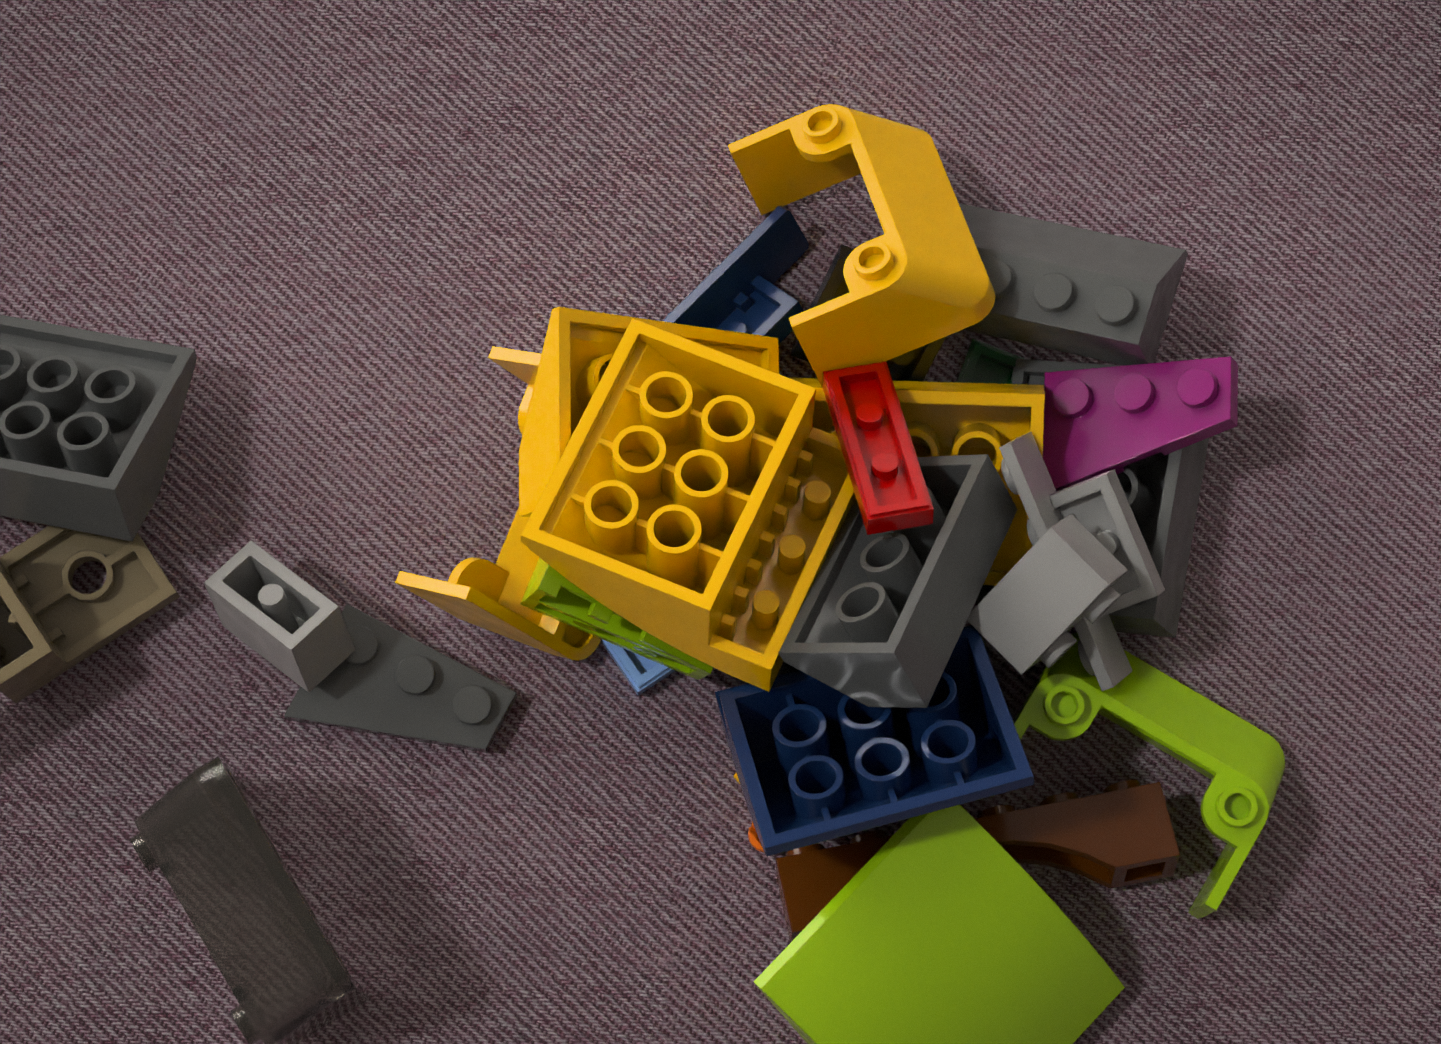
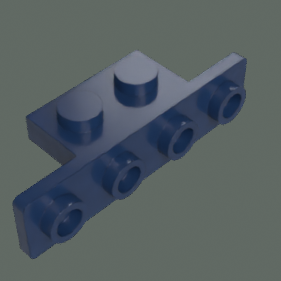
M778 206L665 317L663 322L776 337L779 339L780 344L793 331L788 318L804 311L796 299L773 285L809 248V243L792 213L786 208Z

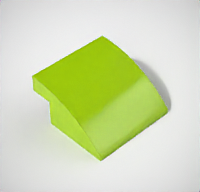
M961 805L909 818L753 981L807 1044H1073L1125 988L1104 959L1057 904Z

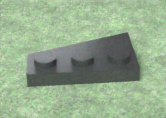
M346 604L342 611V616L355 651L311 692L308 693L300 686L284 715L286 720L313 722L343 727L346 730L364 733L374 732L409 738L413 741L487 753L514 704L517 694Z

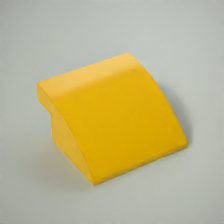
M632 318L521 534V542L568 581L640 629L703 663L770 692L783 664L779 651L856 496L838 437L812 427L816 388Z

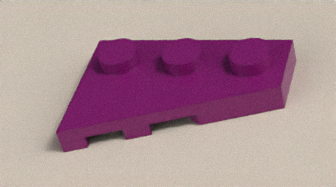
M1231 356L1045 372L1043 460L1056 491L1115 469L1116 474L1125 472L1124 466L1159 452L1167 455L1237 427L1238 364Z

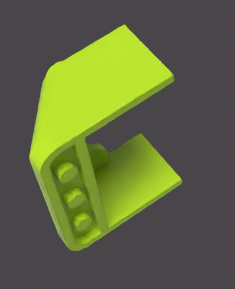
M1073 633L1071 635L1077 640L1076 643L1050 668L1045 666L1015 717L1013 723L1019 739L1021 740L1029 726L1053 740H1072L1082 735L1090 727L1097 713L1211 779L1201 800V816L1207 829L1227 844L1188 911L1192 916L1201 919L1217 911L1267 821L1285 770L1283 750L1279 743L1266 732L1125 650L1124 652L1132 672L1113 688L1102 691L1096 676L1090 675L1085 670L1078 653V641L1080 638L1077 633Z

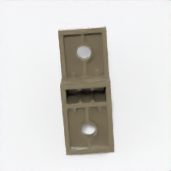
M49 525L0 557V692L15 703H18L180 597L138 532L133 541H127ZM89 561L102 563L106 568L104 585L98 591L91 594H82L75 591L73 575L76 569L81 564Z

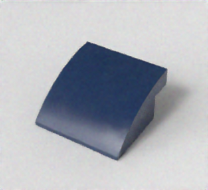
M972 625L963 628L927 708L868 707L800 670L778 675L770 692L749 683L715 692L722 727L756 833L766 856L1035 785L1032 770L981 635Z

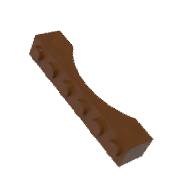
M1125 780L1106 787L1101 794L1079 798L1078 794L1073 792L1059 793L1044 799L1040 806L1015 811L1014 806L999 805L981 811L977 818H975L1017 863L1046 865L1076 873L1110 889L1174 876L1180 856L1160 782L1141 785V782L1138 780ZM882 830L868 831L853 837L850 840V844L825 848L823 844L815 843L789 850L786 853L787 856L776 858L777 884L790 943L893 835L889 836L886 831Z

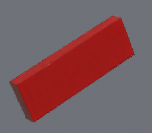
M887 362L823 371V391L867 535L933 524L934 508Z

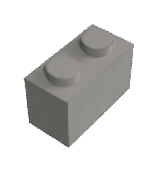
M1070 514L1048 529L971 611L967 621L1021 675L1039 661H1042L1050 668L1076 643L1077 640L1069 631L1084 616L1093 624L1121 596L1113 586L1128 569Z
M253 541L247 543L204 582L222 626L308 693L355 651L339 606Z

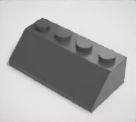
M959 203L995 292V303L990 313L977 324L963 330L1121 365L1155 362L1188 256L1185 249Z
M988 454L917 457L934 508L933 524L867 535L857 499H855L779 651V655L785 663L868 707L927 708L1018 510Z

